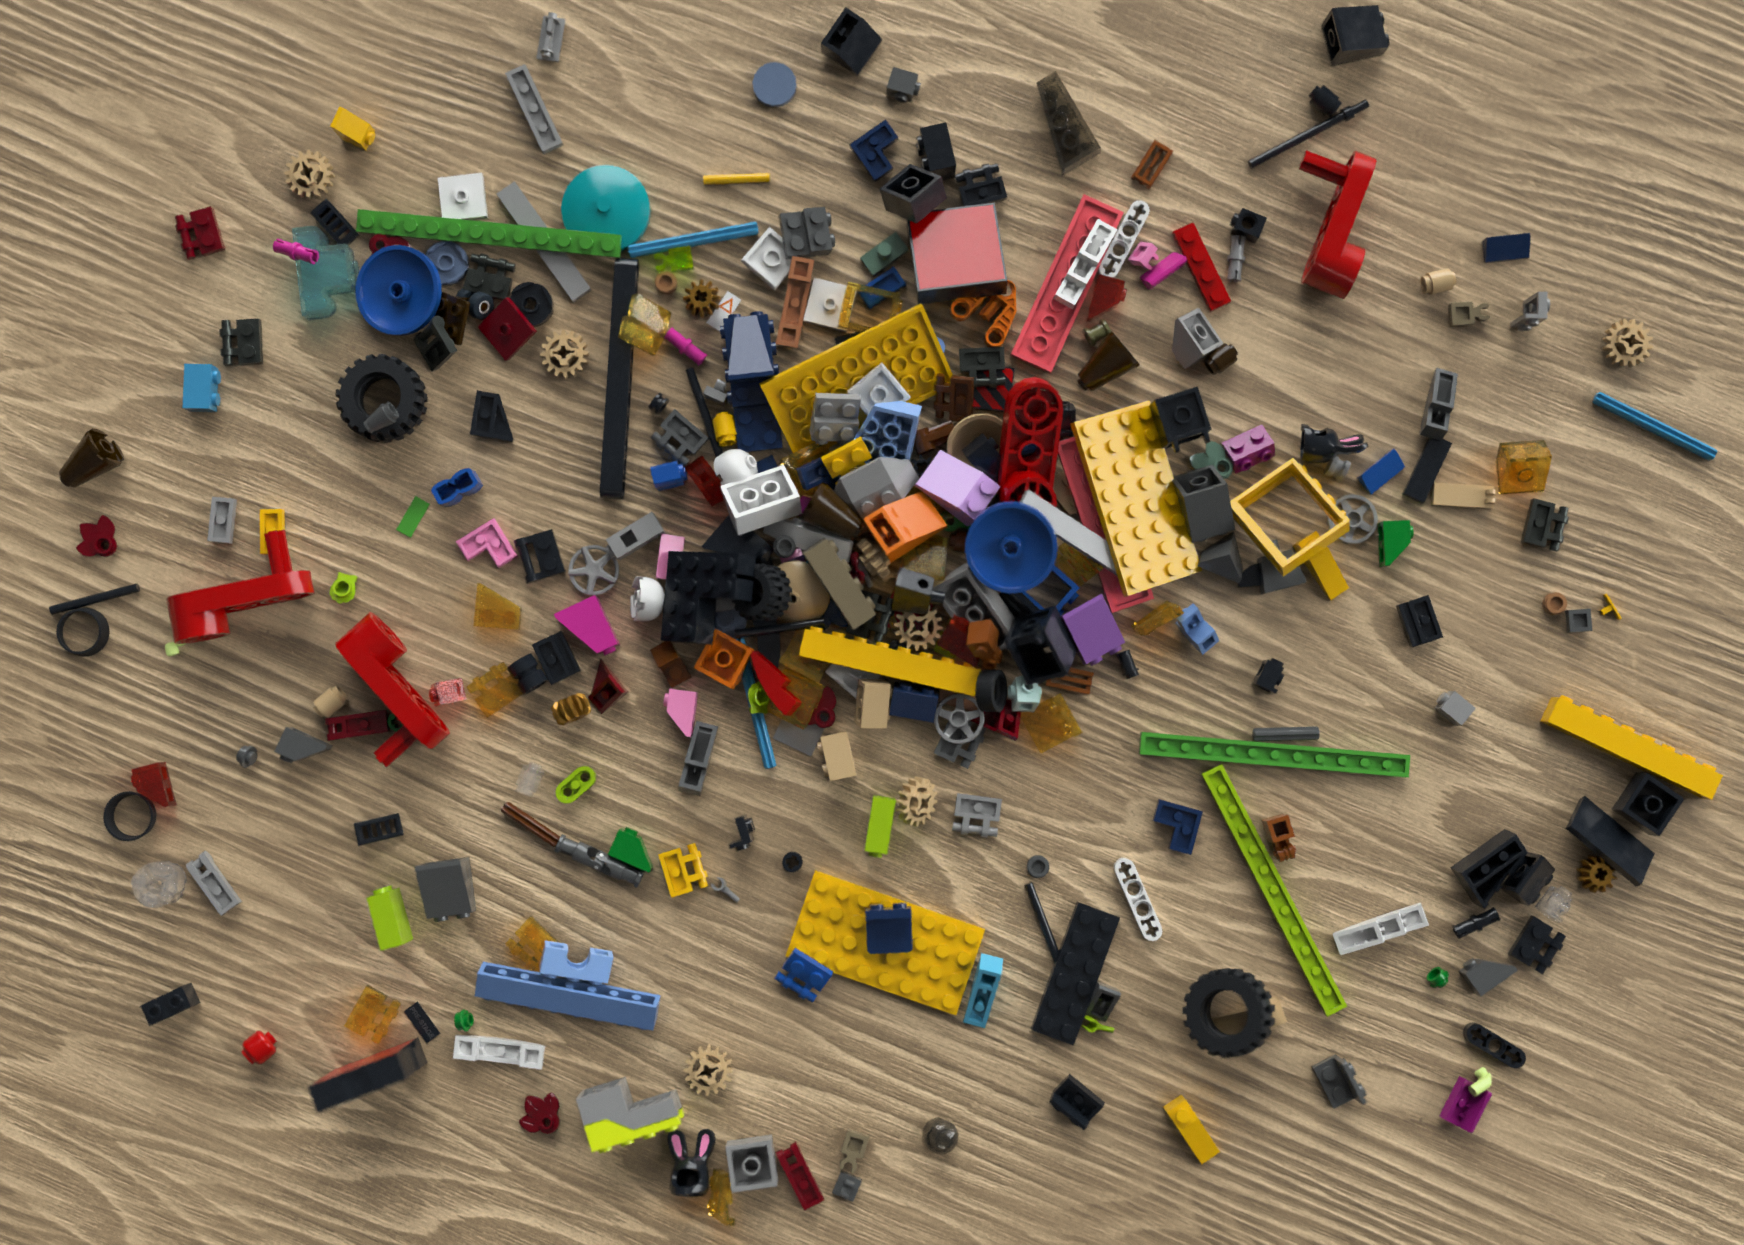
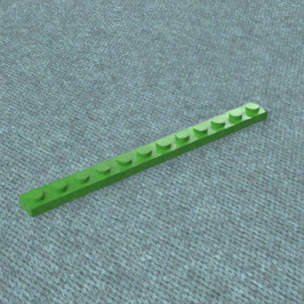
M362 209L357 211L356 232L613 258H620L622 235Z
M1140 732L1139 754L1409 778L1410 755Z

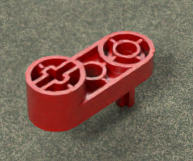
M1306 150L1300 162L1299 170L1337 184L1303 271L1302 284L1340 299H1345L1351 290L1362 266L1365 249L1347 242V239L1372 178L1377 162L1376 158L1355 150L1347 164L1343 165Z
M1037 377L1024 378L1017 382L1008 392L1005 401L999 449L1001 460L997 484L1001 487L995 494L997 503L1020 502L1024 492L1030 490L1054 507L1057 506L1053 485L1063 416V400L1059 392L1044 379ZM1036 444V450L1031 456H1021L1024 446Z
M275 530L264 534L272 575L184 592L166 598L175 644L202 642L230 635L227 617L229 613L297 600L315 594L311 572L308 570H292L285 530Z
M369 612L335 643L336 648L345 660L403 724L396 733L373 752L376 759L385 767L393 763L417 740L429 749H433L450 734L448 727L393 665L407 652V649L398 636L379 617Z

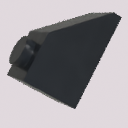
M982 433L962 451L977 470L983 472L994 482H998L1001 455L997 451L999 445L992 437L987 439Z

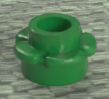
M1435 967L1428 973L1427 980L1432 988H1442L1448 983L1449 973L1440 967Z
M465 1009L456 1013L454 1017L456 1029L468 1032L474 1024L472 1013Z

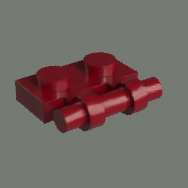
M211 206L189 212L191 217L189 222L185 221L184 215L175 216L177 223L175 228L177 233H180L182 240L180 245L188 260L196 258L194 250L200 249L203 256L225 250L215 212ZM194 230L197 240L191 241L189 232Z

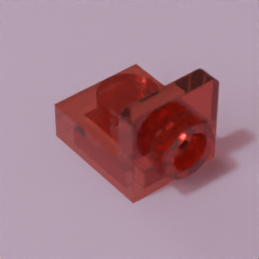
M462 678L436 682L431 685L429 698L431 702H434L435 707L466 700Z

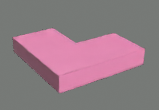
M494 518L456 541L467 561L472 560L487 550L497 567L500 568L518 557Z

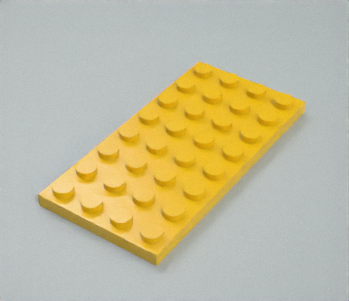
M922 304L916 305L759 383L797 463L837 444V441H828L827 444L821 445L811 439L809 429L815 393L848 394L847 390L881 362L910 395L911 398L906 401L907 403L918 404L936 395L934 382H936V374L938 373L945 374V382L950 383V378L953 375ZM861 408L858 414V431L867 418V415Z
M1150 400L1070 424L1124 597L1202 571V568L1198 566L1199 558L1196 548L1189 537L1185 518L1172 482L1174 477L1165 448L1162 449L1158 431L1154 424L1152 411L1149 407L1151 404Z
M815 870L786 957H789L794 948H797L832 970L835 974L957 1015L985 928ZM893 903H906V906H911L912 951L870 954L867 951L865 908H870V904H883L884 907H893Z

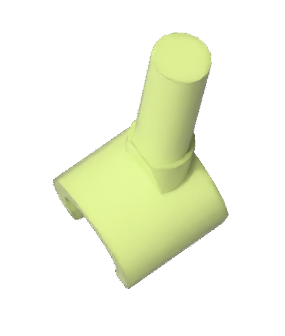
M167 643L165 645L166 655L175 656L180 654L178 647L185 644Z

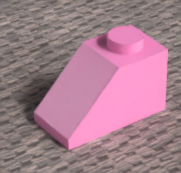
M669 689V693H665L663 705L667 707V713L685 736L692 737L698 692Z

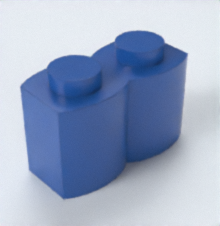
M678 461L650 467L654 486L658 491L685 485L684 481L688 480L685 467H683V464H678Z
M466 468L456 472L451 479L442 480L435 484L431 492L439 505L450 507L460 502L464 496L477 493L483 487V484L474 470Z

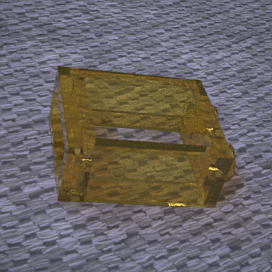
M847 282L837 328L858 333L871 328L849 322L855 291L892 299L888 319L901 312L903 300H900L899 293Z

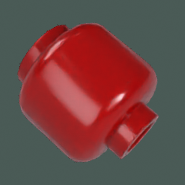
M257 1030L242 1043L243 1050L241 1052L252 1065L254 1063L261 1065L276 1053L274 1044L277 1040L269 1031L264 1034L262 1031Z

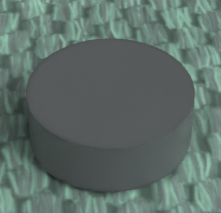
M1034 855L1027 861L1026 868L1031 876L1042 878L1049 871V862L1041 855Z

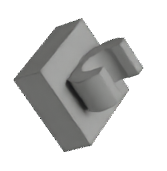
M717 379L714 388L706 386L703 393L704 397L725 406L728 401L727 394L724 393L727 386L726 382Z

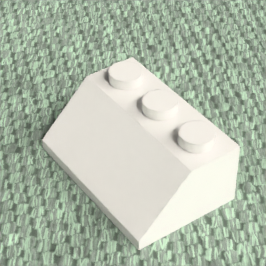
M784 465L749 476L744 481L731 482L720 486L731 521L738 535L802 514L800 496Z

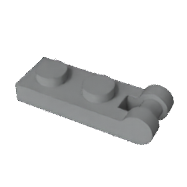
M207 851L202 852L197 860H191L186 864V868L220 916L226 914L242 902ZM203 865L207 869L204 873L200 871V868Z

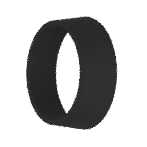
M79 608L67 612L59 620L56 629L60 645L68 652L83 657L92 656L100 652L107 644L110 634L106 618L99 611L92 608ZM77 611L92 615L99 627V635L95 644L91 648L80 652L72 651L66 645L63 638V627L66 620Z
M130 791L119 793L109 800L104 809V825L107 831L116 839L122 841L137 840L149 833L156 822L155 806L148 797ZM132 795L144 799L151 813L148 828L143 834L137 836L124 834L118 829L114 821V811L117 804L122 799Z

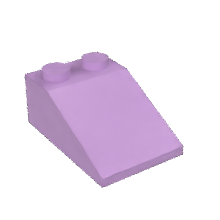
M942 450L937 453L915 484L917 488L966 526L971 525L976 517L985 510L1001 487L983 472Z

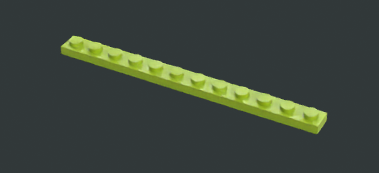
M1219 764L1201 773L1325 1016L1328 1017L1348 1007L1223 765Z

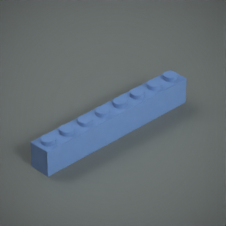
M483 962L477 973L475 997L485 1000H495L511 1005L516 1004L531 1009L537 1008L552 1013L569 1014L574 1017L590 1018L595 1021L611 1022L620 1026H632L641 1030H654L661 995L604 984L594 985L583 980L573 982L561 976L548 978L540 972Z

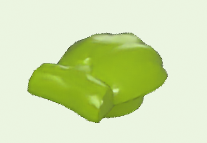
M338 572V577L332 584L329 592L332 600H336L338 604L347 603L355 596L357 576Z
M759 681L752 684L748 690V700L751 705L749 712L751 714L768 713L767 705L770 698Z

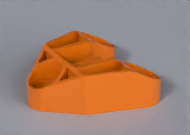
M1007 280V286L1011 289V295L961 297L956 299L950 307L951 317L960 322L965 321L972 313H975L987 297L990 300L979 312L982 319H986L989 322L1000 308L1003 309L984 336V342L987 347H1001L1016 314V287L1010 280ZM956 305L962 306L966 309V313L958 315L955 313L954 307ZM994 333L998 335L1001 341L996 344L990 342L989 334Z

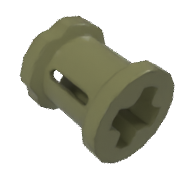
M1104 319L1089 329H1083V334L1091 347L1095 346L1097 341L1105 338L1111 332Z

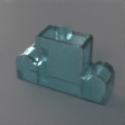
M316 226L292 228L293 243L298 242L303 247L319 252V259L315 262L316 264L302 260L296 261L302 316L307 320L329 318L337 310L336 302L331 296L355 292L359 265L357 260L355 261L354 251L347 244L329 246L328 236Z

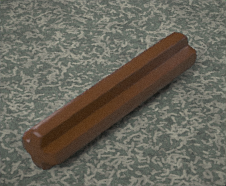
M506 802L501 809L503 814L550 846L556 847L560 839L559 835L512 803Z

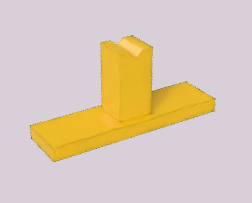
M1603 594L1609 605L1599 610L1601 614L1605 615L1613 611L1618 620L1622 619L1608 594Z

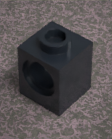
M1242 208L1238 214L1234 213L1231 219L1230 226L1233 228L1230 234L1239 235L1240 238L1245 236L1247 241L1255 244L1260 237L1267 217ZM1242 221H1248L1251 224V229L1244 228Z

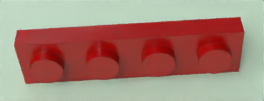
M1194 222L1173 231L1172 234L1182 255L1187 258L1186 263L1209 311L1212 312L1229 304L1231 299Z

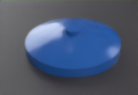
M392 245L376 251L365 261L357 277L355 294L362 316L373 328L386 334L405 336L421 330L435 316L441 301L442 286L435 265L425 254L408 246Z
M1020 502L998 503L981 512L971 524L965 543L966 559L973 574L987 587L1003 593L1024 592L1039 585L1053 569L1057 557L1056 534L1050 521L1036 508Z

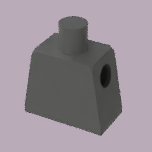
M1276 539V540H1272L1273 544H1274V545L1279 549V551H1280V548H1279V544H1278L1277 539ZM1291 549L1281 552L1286 559L1294 555ZM1266 556L1257 559L1260 567L1261 586L1259 587L1261 595L1306 583L1300 566L1283 577Z

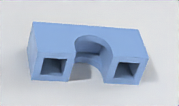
M545 940L540 962V973L545 977L557 978V976H561L573 982H578L581 979L587 980L594 985L608 984L613 962L612 951L590 948L588 957L583 962L573 963L567 958V944Z

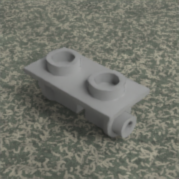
M549 12L548 16H543L537 59L559 62L565 19L557 18L556 13Z

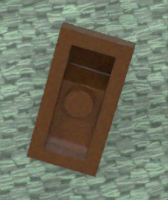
M664 641L650 649L658 668L662 670L671 688L680 685L692 677L672 642Z

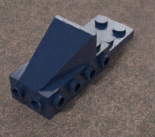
M762 311L751 312L750 316L742 317L741 314L728 315V318L723 319L724 325L720 326L721 339L726 341V347L722 348L723 360L728 361L729 368L725 370L726 383H730L731 391L727 392L728 404L733 405L738 449L747 453L783 449L781 428L759 384L779 374L778 364H774L773 355H777L776 342H771V334L775 333L773 320H769L768 314H763Z

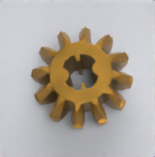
M703 279L699 280V286H696L694 281L691 282L693 289L685 288V292L688 295L683 296V301L688 302L685 305L686 310L692 309L691 314L693 316L699 312L701 318H704L706 311L712 316L711 308L718 310L719 305L715 302L721 301V297L716 295L719 292L718 288H712L713 284L711 281L707 282L704 286ZM702 295L706 301L702 303L698 296Z
M582 693L573 694L561 699L551 707L554 720H556L558 725L563 726L576 722L591 712L590 703L586 699L585 694Z
M1589 855L1588 861L1581 860L1583 868L1576 869L1578 872H1581V875L1576 879L1583 881L1582 887L1584 889L1589 888L1590 892L1593 893L1597 891L1606 892V887H1613L1611 880L1618 879L1617 876L1612 875L1616 870L1598 855L1596 858L1594 855Z

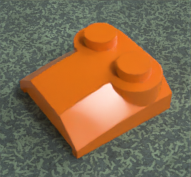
M715 628L712 645L704 647L693 668L734 690L735 686L742 680L743 671L754 649Z

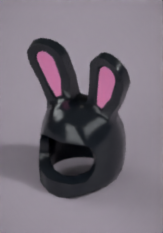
M1301 424L1300 458L1306 463H1326L1338 454H1357L1368 447V442H1364V437L1361 434L1339 439L1338 434L1333 429L1314 430L1308 424Z
M677 1129L669 1132L667 1142L674 1158V1166L670 1178L671 1193L684 1197L705 1196L709 1190L707 1161L715 1145L714 1132L710 1129H703L698 1133L695 1155L693 1157L688 1156L684 1133Z

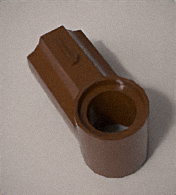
M948 421L932 428L926 427L917 430L914 442L917 455L926 454L935 450L936 447L946 444L950 432L954 428L952 422Z

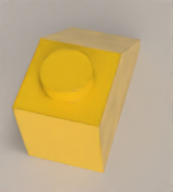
M339 106L330 127L343 141L367 150L368 146L375 139V130L369 123Z

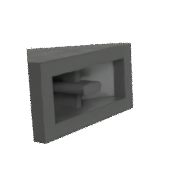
M1097 981L1085 1015L1106 1022L1121 997V992L1117 988Z

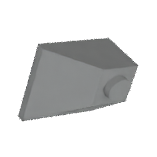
M1200 308L1175 320L1172 352L1176 356L1177 362L1184 369L1197 363L1223 344Z

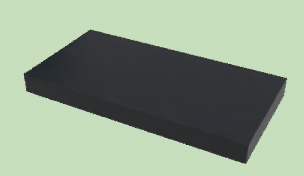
M1586 796L1580 798L1566 829L1634 886L1641 885L1655 853Z

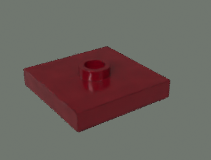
M510 297L505 298L478 326L505 361L510 360L537 332Z

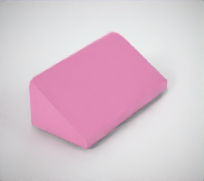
M661 534L656 571L657 579L666 580L668 552L683 551L685 537Z

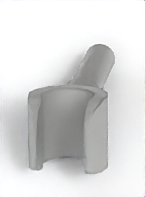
M717 877L721 880L722 886L717 888L711 883V887L716 891H722L737 903L740 898L729 890L725 879Z

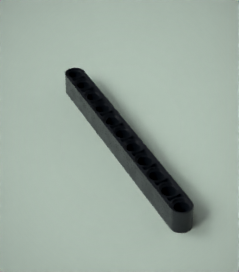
M616 258L614 264L600 477V498L624 499L639 279L638 259Z

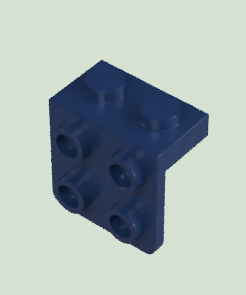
M893 903V907H884L883 904H870V908H865L867 951L870 954L912 951L911 906H906V903Z

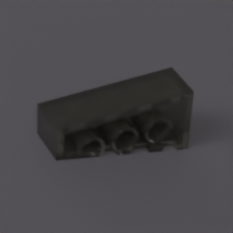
M1055 71L1036 84L1063 176L1100 154L1101 147Z

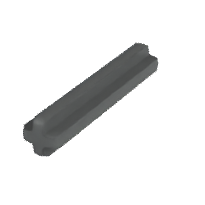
M1317 726L1254 728L1252 731L1254 741L1317 740L1320 736Z

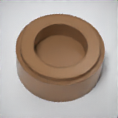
M663 271L656 276L655 286L661 294L668 295L676 290L677 279L673 273Z
M1553 592L1543 598L1542 606L1546 613L1557 615L1565 611L1567 600L1563 594Z

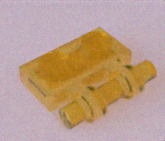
M1065 542L1057 548L1055 565L1057 567L1060 566L1068 578L1079 587L1103 569L1101 565Z
M504 661L497 666L493 665L489 668L490 671L481 677H475L472 679L473 682L466 686L470 693L477 689L481 692V695L475 701L486 718L491 717L523 695L518 687L517 679H513L511 675L507 678L503 676L502 673L508 667ZM496 678L498 684L488 690L485 684Z
M530 916L515 932L521 940L516 943L510 938L505 945L511 950L510 953L513 956L517 955L526 964L525 967L528 970L532 969L533 971L540 972L538 961L542 957L545 940L560 942L535 918ZM525 945L536 953L533 957L523 949Z
M367 985L344 1027L362 1037L366 1036L368 1031L371 1030L374 1032L371 1040L379 1044L382 1037H386L389 1031L388 1026L392 1019L397 1017L401 1002L393 999L390 1006H387L384 1002L388 995ZM381 1012L384 1014V1017L380 1024H377L374 1020L377 1014Z

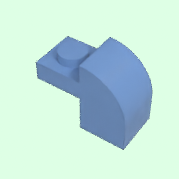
M1194 604L1184 608L1176 617L1177 622L1175 623L1179 630L1202 655L1219 642L1215 630L1203 619L1199 608Z

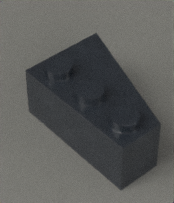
M1504 829L1450 868L1472 902L1486 909L1489 905L1488 901L1495 892H1499L1503 881L1514 872L1528 851L1517 834Z

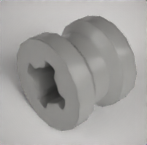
M1336 456L1328 462L1324 475L1333 476L1336 478V481L1342 482L1350 468L1351 462L1347 460L1342 461Z

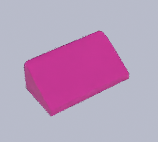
M1173 252L1153 266L1151 270L1149 269L1141 275L1140 280L1148 290H1151L1184 266L1187 258L1177 252Z

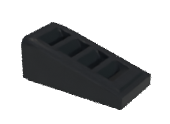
M325 199L311 211V215L343 250L360 236L328 199ZM336 215L337 218L327 225L326 223ZM343 222L344 225L334 233L333 230ZM349 229L351 232L340 240L339 236Z
M399 813L354 823L358 846L404 835ZM392 819L396 829L394 833L391 832L389 820ZM381 822L385 823L386 835H382ZM373 824L376 825L377 837H373L371 828ZM366 826L369 839L364 840L362 827Z

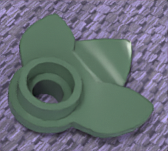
M1214 441L1206 443L1205 453H1197L1189 458L1195 470L1213 465L1218 471V465H1223L1225 471L1219 472L1223 479L1228 478L1232 474L1233 465L1228 458H1225L1224 448Z

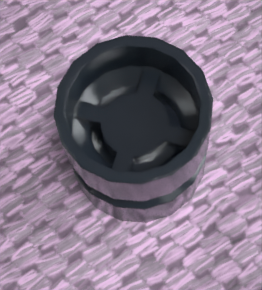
M532 653L523 656L507 667L512 678L519 680L518 687L523 695L536 690L548 681L544 672L541 669H536L538 663Z

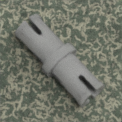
M1233 235L1231 237L1230 255L1227 257L1229 262L1227 281L1231 282L1234 279L1233 282H1241L1242 263L1245 262L1243 254L1246 237L1241 236L1239 238V235Z

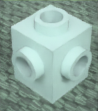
M1023 676L1015 677L1012 684L1008 687V698L1011 699L1012 711H1035L1040 703L1041 687L1037 683L1027 685Z

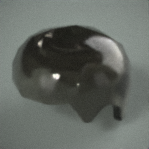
M937 1117L926 1123L923 1128L922 1139L927 1148L932 1152L944 1155L952 1152L956 1147L959 1133L952 1122Z

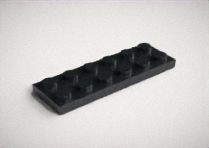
M1076 902L1059 949L1058 957L1053 965L1030 1028L1032 1031L1074 1046L1120 917L1081 902Z

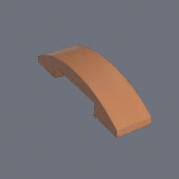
M792 256L782 317L776 339L777 345L798 349L814 267V260Z

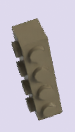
M823 538L803 551L802 554L849 626L854 630L876 615L873 610L876 606L869 596L865 598L861 592L864 588L857 577L855 579L851 577L849 571L852 569L845 559L840 560L836 554L839 549L833 540L828 541L826 538Z

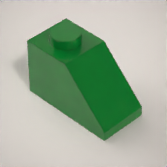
M1410 520L1382 521L1377 523L1379 568L1390 566L1411 543L1414 530L1413 526H1410Z
M626 827L625 830L619 829L608 855L648 873L651 872L653 865L642 837L637 835L638 831L630 827Z

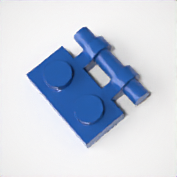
M794 948L782 967L788 974L784 975L778 972L774 979L780 982L783 988H789L796 992L799 998L807 999L813 1003L817 995L810 990L813 987L820 992L831 978L833 971L797 948ZM797 977L805 982L804 986L798 984L793 979Z

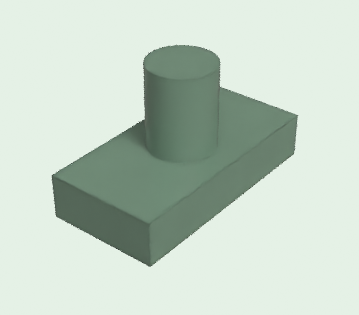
M895 232L861 256L860 260L874 277L909 252V249L897 232Z

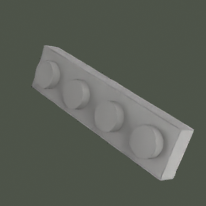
M524 64L505 73L543 154L563 146L561 138L526 65Z

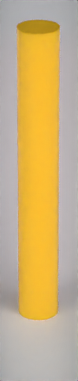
M770 173L703 176L704 185L770 182Z

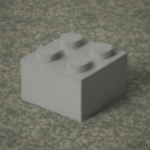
M772 1134L727 1141L726 1154L732 1193L778 1185L779 1179Z

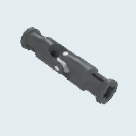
M564 834L561 835L555 847V853L560 852L570 856L575 862L600 871L619 881L621 879L634 884L636 888H638L645 873L644 870L632 867L628 863L588 844L570 840Z

